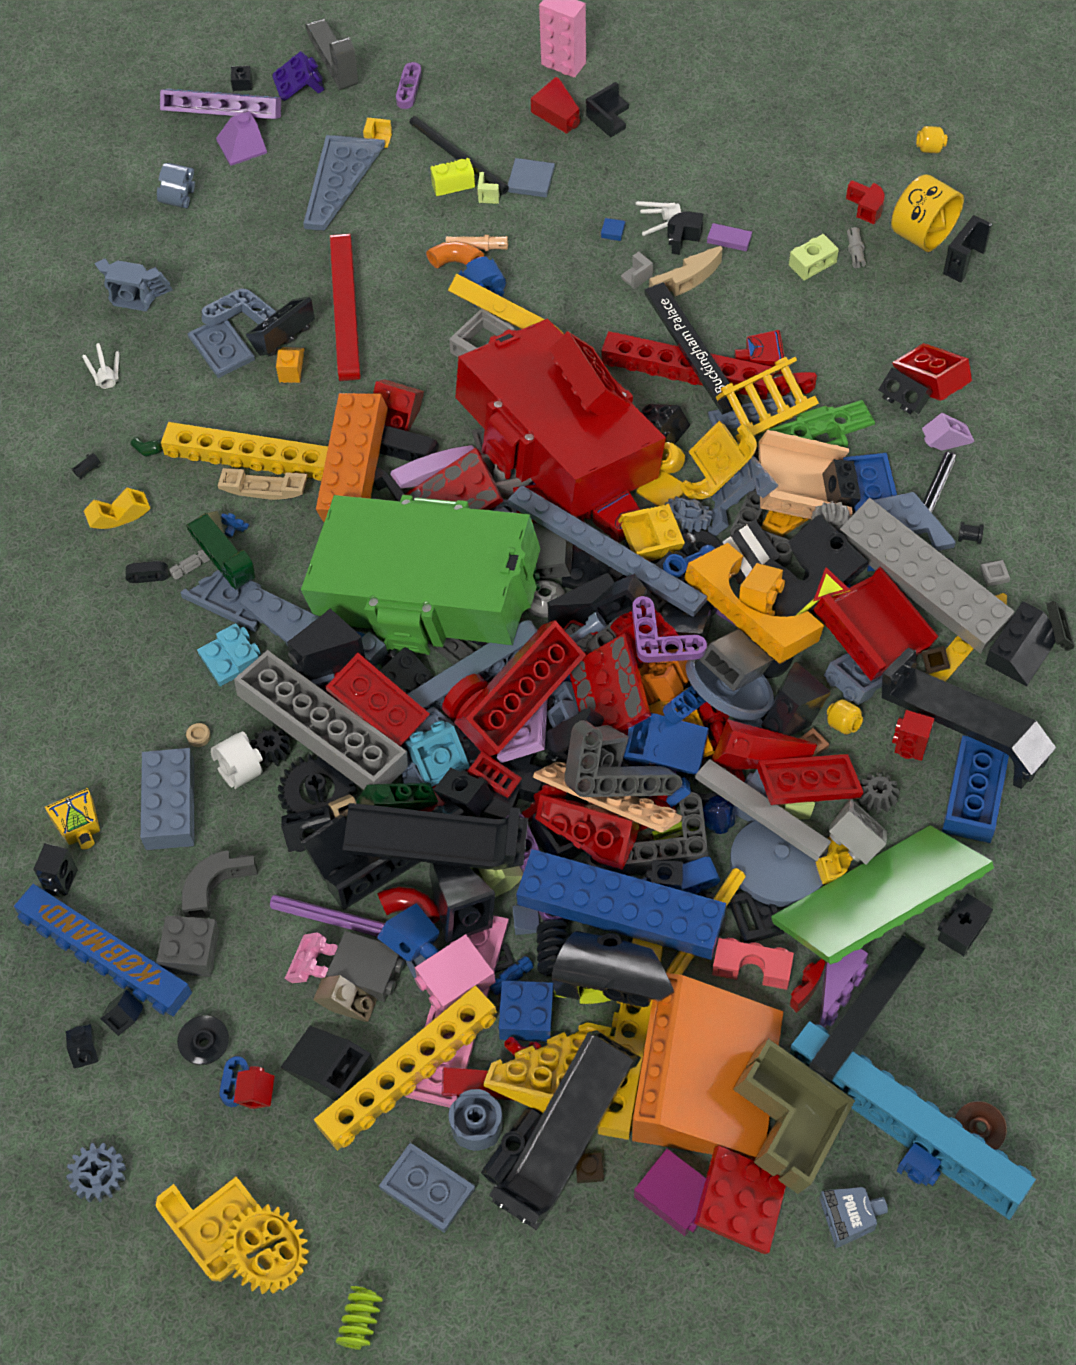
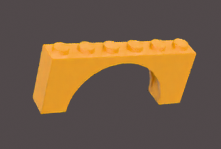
M729 543L688 563L684 580L694 589L706 595L707 600L779 664L819 642L824 625L808 611L789 617L766 615L749 608L735 596L730 587L729 580L739 573L743 555Z

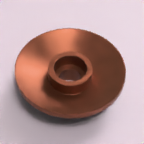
M974 1101L964 1105L955 1115L954 1119L962 1124V1128L971 1134L975 1133L985 1140V1144L992 1149H999L1004 1143L1007 1134L1006 1121L995 1106L987 1102ZM978 1122H983L986 1125L985 1131L978 1129Z

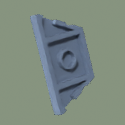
M218 570L210 577H205L198 581L199 585L189 591L187 589L181 591L183 599L249 630L257 631L258 620L240 606V600L251 585L261 588L260 584L249 581L235 590Z

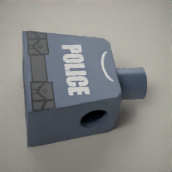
M863 1187L825 1190L821 1192L819 1198L835 1248L873 1232L877 1225L875 1216L888 1213L884 1197L869 1200L866 1189Z

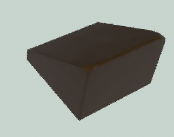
M945 646L921 652V658L927 674L950 669Z

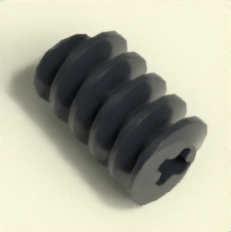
M548 920L540 923L536 928V933L538 934L536 939L538 943L537 961L539 962L537 970L543 975L552 977L555 961L566 942L565 938L568 937V932L564 930L568 926L566 921Z

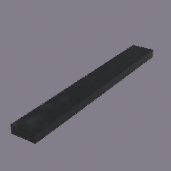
M904 935L813 1058L809 1068L829 1081H833L922 956L925 948Z

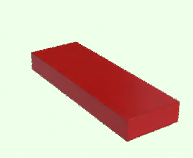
M447 1067L442 1069L443 1096L460 1097V1094L465 1091L479 1089L488 1092L495 1099L513 1100L484 1087V1081L488 1073L487 1070Z

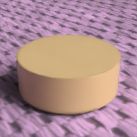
M196 723L188 728L186 737L190 745L202 747L210 741L211 733L205 724Z

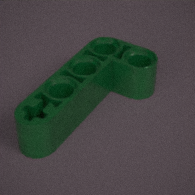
M207 513L186 525L192 538L235 590L255 578L254 565L248 554L244 550L238 552Z

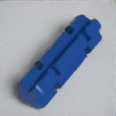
M523 956L518 960V964L514 963L499 975L500 978H495L496 983L490 986V990L495 995H499L501 993L502 981H517L523 976V972L527 973L533 968L532 961L527 956Z

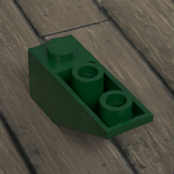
M431 783L366 785L356 804L420 810L437 804L438 799Z

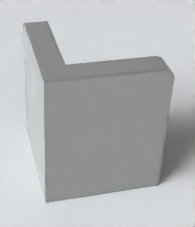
M637 252L633 255V267L621 275V279L635 289L653 276V263L643 254Z

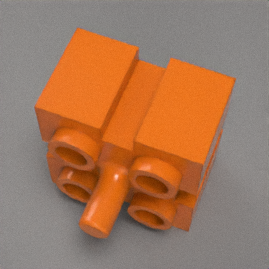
M678 649L667 650L669 653H676ZM687 660L637 663L648 704L655 703L659 699L661 702H670L681 694L684 689L683 686L689 681L686 673Z

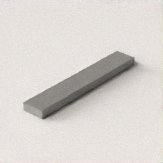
M709 759L697 772L695 779L815 861L829 847L830 840L780 806L770 805L768 798Z

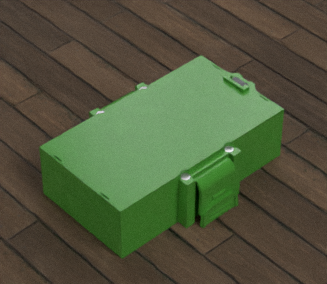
M334 495L301 591L314 615L320 617L331 608L349 626L373 629L376 637L379 640H384L387 650L394 648L401 650L407 647L412 652L430 655L431 651L427 645L428 641H431L433 646L444 647L446 638L513 645L521 615L526 609L531 608L537 586L533 574L540 553V545L530 514L470 509L467 501L460 500L448 501L418 497L413 500V497L410 495H402L400 502Z

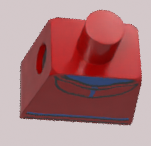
M780 330L748 336L746 338V349L734 350V358L771 367L776 366L775 362L784 358ZM781 370L774 373L777 375H783Z
M625 490L593 510V523L616 542L620 543L626 537L621 527L622 522L619 523L618 521L622 514L638 511L640 508L630 492Z

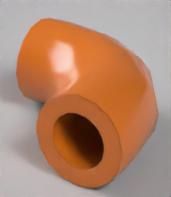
M459 241L443 242L426 252L429 262L435 268H440L442 265L450 262H459L466 265L476 258L484 257V254L479 249Z

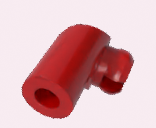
M509 1037L504 1043L505 1048L514 1056L516 1052L533 1046L535 1050L542 1047L538 1042H530L528 1047H524L514 1037Z

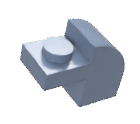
M564 681L550 695L554 698L555 705L547 712L552 728L579 713L572 683Z

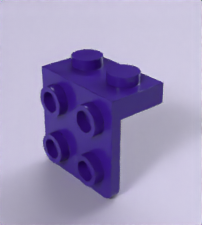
M300 51L273 73L272 76L279 97L283 101H286L306 84L317 93L324 90L323 78L318 72V64L313 58L309 59Z

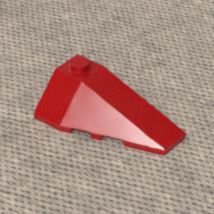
M727 719L712 761L721 767L732 770L757 769L756 766L759 760L813 757L817 744Z
M543 794L540 795L535 816L536 820L558 835L567 838L575 847L590 854L597 862L623 869L635 844L640 824L599 806Z

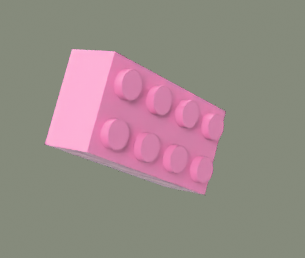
M543 0L539 4L541 65L575 78L586 64V3L578 0Z

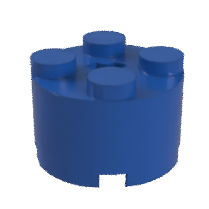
M487 257L476 258L466 264L467 269L464 272L462 270L459 272L460 276L501 297L504 295L503 289L506 285V279L494 259L491 258L489 260Z

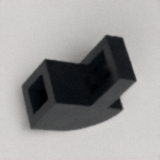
M686 211L677 213L670 218L667 227V237L669 238L668 245L672 246L671 254L680 255L683 240L700 241L704 213Z

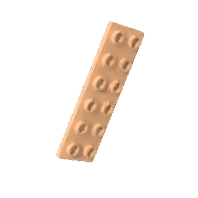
M554 762L534 772L533 778L588 801L587 804L605 808L661 833L679 823L682 819V816L675 813L674 809L655 805L648 798H639L637 796L580 797L565 784L566 763Z

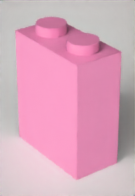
M466 934L415 967L417 977L414 980L421 991L426 989L430 995L428 999L436 1011L440 1009L442 1013L475 985L482 992L496 983L493 970Z

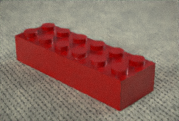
M555 620L543 624L454 723L481 752L483 751L489 756L499 754L586 654Z

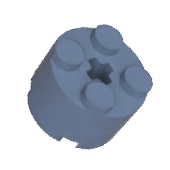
M164 163L158 180L161 181L160 188L157 187L158 202L188 208L190 201L188 194L193 193L195 188V181H192L194 169L177 164Z
M479 1089L465 1091L450 1106L449 1122L451 1132L459 1146L479 1151L497 1143L503 1130L502 1111L498 1101L488 1092ZM474 1118H479V1121L474 1122Z

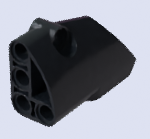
M581 931L574 932L561 948L552 971L555 994L575 1000L581 999L585 987L602 991L603 995L610 1000L639 1007H647L650 1005L651 999L662 1001L674 993L669 978L655 952L651 948L623 941L614 933L600 936Z

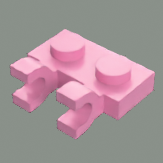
M319 933L304 934L285 979L291 983L306 982L311 975L325 978L329 968L316 965V958L320 953L329 956L335 955L338 946L326 943L327 939Z

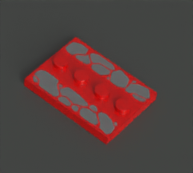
M476 447L404 494L412 496L413 500L418 497L448 501H467L470 509L491 510L503 502L486 463Z
M624 633L587 654L570 673L579 712L591 707L603 716L604 721L601 726L608 725L619 732H623L651 716L630 636Z

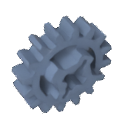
M683 496V498L675 497L674 500L669 499L665 503V505H670L681 531L685 528L689 532H692V529L700 532L701 529L706 530L707 526H710L712 511H709V506H702V501L688 500L686 496Z
M94 1143L90 1145L89 1151H86L83 1147L80 1148L82 1155L80 1157L73 1155L72 1158L75 1160V1164L67 1166L72 1172L66 1176L68 1181L72 1182L70 1188L73 1192L77 1191L76 1195L80 1199L86 1195L88 1202H92L94 1197L99 1202H102L103 1195L105 1194L112 1198L111 1190H120L118 1181H125V1176L120 1173L126 1170L124 1163H121L123 1161L120 1153L116 1154L114 1147H110L107 1150L105 1143H102L99 1149L96 1148ZM101 1157L109 1159L112 1163H109V1161L103 1162ZM81 1183H90L92 1185V1188H87L83 1186Z

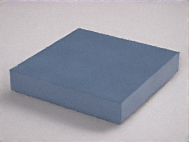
M515 158L507 192L547 198L555 163Z

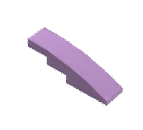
M470 445L433 453L392 470L390 475L400 488L416 487L474 448Z

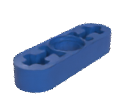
M690 686L663 707V713L671 723L678 724L706 701L696 692L693 686Z

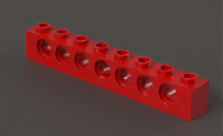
M608 331L601 350V360L604 364L610 367H621L629 371H639L651 376L657 375L670 380H679L692 385L703 386L678 346ZM711 354L728 382L732 383L733 386L772 368L771 366ZM764 380L753 383L760 399L767 400L769 390ZM745 388L736 392V394L749 396Z

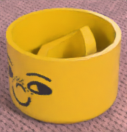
M931 175L919 176L908 185L900 196L891 218L892 230L926 252L933 251L947 238L955 226L963 208V194Z

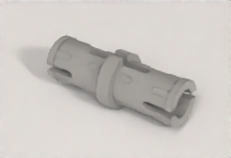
M852 227V234L850 229L847 230L849 240L848 251L852 257L853 267L861 268L860 262L863 267L866 265L863 252L865 246L861 241L860 229Z

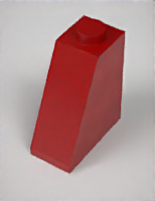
M555 77L530 98L531 113L566 134L579 125V108L558 77Z

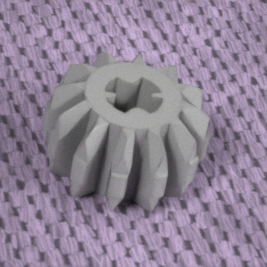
M833 501L828 504L823 502L822 506H816L811 517L813 520L818 515L823 516L838 532L850 519L847 506L842 505L841 502L835 504Z

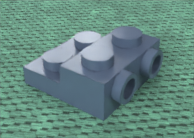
M848 653L830 662L824 674L830 686H836L843 692V696L847 701H853L856 705L870 699L874 692L882 687V675L870 681Z

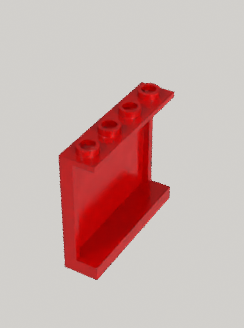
M881 567L876 570L873 576L850 587L851 591L833 597L829 594L823 596L813 609L870 681L881 676L907 648L915 650L917 656L922 651L928 650L938 638L934 630Z

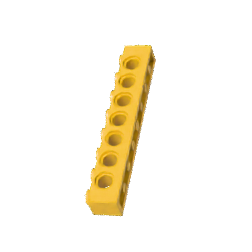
M168 422L161 440L164 455L171 458L181 457L191 461L200 460L214 465L225 464L234 468L245 467L251 468L254 471L264 470L275 474H307L308 478H314L318 481L322 480L328 446Z
M633 938L632 943L651 948L661 963L663 946ZM652 999L647 1007L616 1002L621 1004L619 1012H614L612 1027L616 1028L615 1036H610L609 1038L640 1056L641 1059L636 1067L630 1069L624 1080L627 1084L620 1087L611 1105L619 1104L622 1109L618 1112H613L610 1109L607 1110L598 1127L599 1135L629 1140ZM635 1007L639 1009V1012L630 1014L627 1010ZM626 1031H632L635 1033V1036L626 1038L622 1034Z
M475 985L313 1119L318 1129L337 1151L342 1147L349 1146L358 1133L369 1129L375 1123L377 1117L383 1112L387 1113L392 1110L396 1105V1101L402 1096L411 1094L420 1081L430 1078L435 1073L436 1068L443 1062L450 1061L456 1055V1051L463 1045L466 1046L472 1043L476 1038V1034L482 1029L491 1027L498 1017L496 1007ZM467 1016L475 1017L471 1022H463V1019ZM446 1033H455L450 1039L443 1038ZM427 1049L435 1050L434 1053L429 1056L423 1055V1053ZM415 1066L411 1072H403L405 1067ZM386 1083H395L391 1089H383ZM366 1100H374L372 1105L368 1107L362 1106ZM347 1116H353V1117H354L353 1120H352L350 1123H348V1124H343V1123H342V1121H343V1119H344L345 1117H347Z

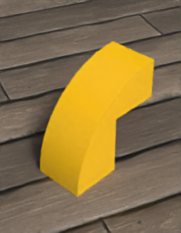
M127 487L112 504L93 500L86 507L84 513L91 528L108 529L135 521L151 508L144 492Z

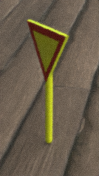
M826 567L814 599L796 615L807 612L827 594L832 597L851 590Z

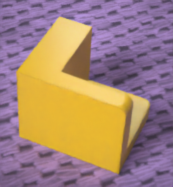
M367 118L363 130L364 138L385 140L384 148H388L392 136L391 121Z

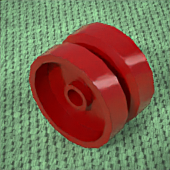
M479 674L466 676L448 692L442 703V710L451 720L455 721L488 683Z

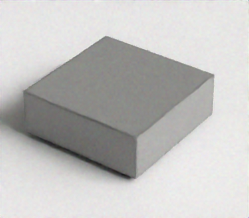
M1003 560L981 564L980 569L987 587L1010 581V576Z

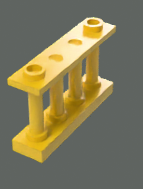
M784 357L775 362L776 366L735 386L730 383L720 389L722 392L716 396L717 401L727 396L740 424L743 423L747 426L753 436L819 404L816 396L809 399L803 396L789 368L790 365L797 361L796 357L789 360L787 357ZM780 370L796 399L794 401L796 405L791 408L788 404H785L771 377L772 374ZM764 380L778 408L776 410L778 414L771 416L770 413H767L753 383ZM743 388L746 389L760 417L758 419L760 423L756 425L749 422L735 395V392ZM739 433L735 437L740 444L742 436Z

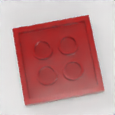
M714 1147L694 1224L762 1254H767L770 1252L786 1185L778 1180L779 1174L773 1177L755 1164L753 1160L724 1147Z

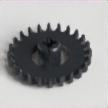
M308 754V762L299 757L300 766L291 762L293 772L284 769L287 778L280 777V782L284 786L278 785L277 787L278 791L282 793L278 794V799L282 801L281 807L287 809V815L327 806L328 803L346 795H352L357 791L352 780L325 760H322L321 757L318 756L314 760L311 754ZM315 778H316L317 786H319V787H318V792H319V796H320L321 802H319L318 796H317V792H316V788H314V787H316V786H315V782H314V779H315ZM328 778L333 782L335 791L332 797L324 802L328 796V786L325 779ZM303 783H305L309 799L316 802V804L307 803L302 799L300 789ZM349 804L339 808L338 811L341 812L343 811L342 809H348Z

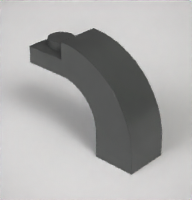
M229 850L215 853L201 861L190 872L183 887L182 911L184 916L191 918L211 917L210 898L218 884L230 878L258 875L254 856L240 855L231 859Z

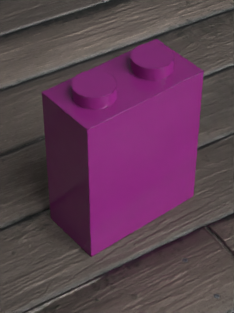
M666 1149L634 1189V1198L685 1237L689 1231L694 1233L699 1227L694 1224L706 1178L670 1150Z

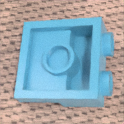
M236 623L216 633V640L197 649L199 656L219 686L236 678L261 655L257 645L248 642L250 636L244 627L239 628Z
M435 722L431 725V730L425 733L423 731L415 732L410 735V740L405 742L412 761L417 765L422 779L425 783H431L432 787L440 782L450 767L458 771L470 768L456 730L449 722Z

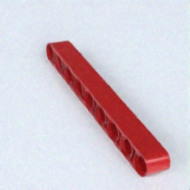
M351 234L330 235L339 382L361 380Z

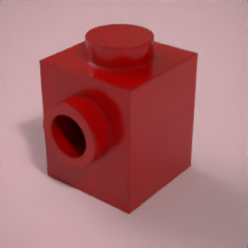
M252 1066L249 1067V1070L238 1072L234 1103L250 1109L271 1106L274 1075L264 1072V1068Z

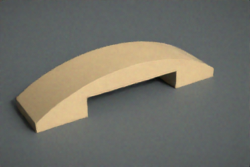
M223 468L218 488L239 496L270 500L288 499L303 495L308 476L307 474L285 473L284 478L246 475L245 471L241 469Z

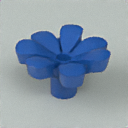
M222 513L221 522L227 526L224 534L228 537H233L235 530L244 532L249 527V524L244 523L243 520L235 519L234 514L228 513L226 515Z

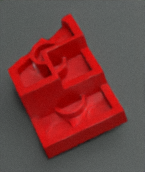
M641 605L642 617H646V609L644 605ZM655 610L658 637L679 636L675 629L665 622L662 615ZM632 611L616 619L610 626V629L616 637L624 633L630 636L635 658L641 664L643 661L637 656ZM642 625L639 627V631L648 634L652 631V628L648 625ZM645 647L646 653L650 654L651 650L649 647Z

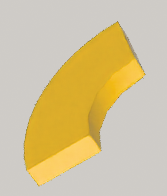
M828 837L831 843L827 855L815 861L822 884H828L845 874L853 860L848 853L849 849L843 844L838 845L831 837Z

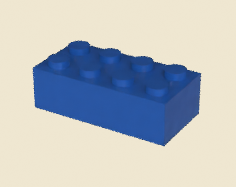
M962 735L942 827L943 833L991 843L996 828L1009 756L1006 753L971 737Z

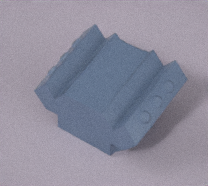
M106 259L94 263L99 271L104 274V286L109 291L108 299L113 306L147 312L150 304L156 297L173 290L169 281L156 267L147 271L140 264L119 260L110 264Z

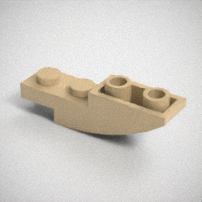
M718 246L708 249L705 252L683 259V267L675 268L672 271L650 278L649 287L664 282L674 296L691 290L706 280L722 262V247Z

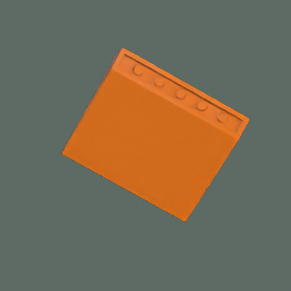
M666 973L674 993L662 1001L652 1000L633 1115L632 1141L712 1155L714 1147L721 1146L755 1161L767 1139L770 1116L733 1089L743 1071L747 1069L746 1066L753 1053L761 1044L770 1039L779 1046L783 1011L684 975Z

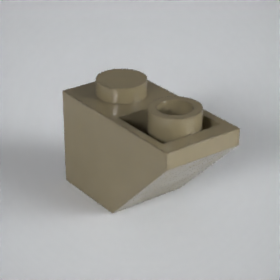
M340 975L322 978L313 999L331 1012L364 1022L369 1021L377 1001L376 998Z

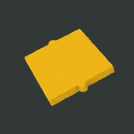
M660 470L658 479L639 487L636 493L653 504L662 506L669 499L674 500L675 497L680 498L684 494L680 488L683 482Z

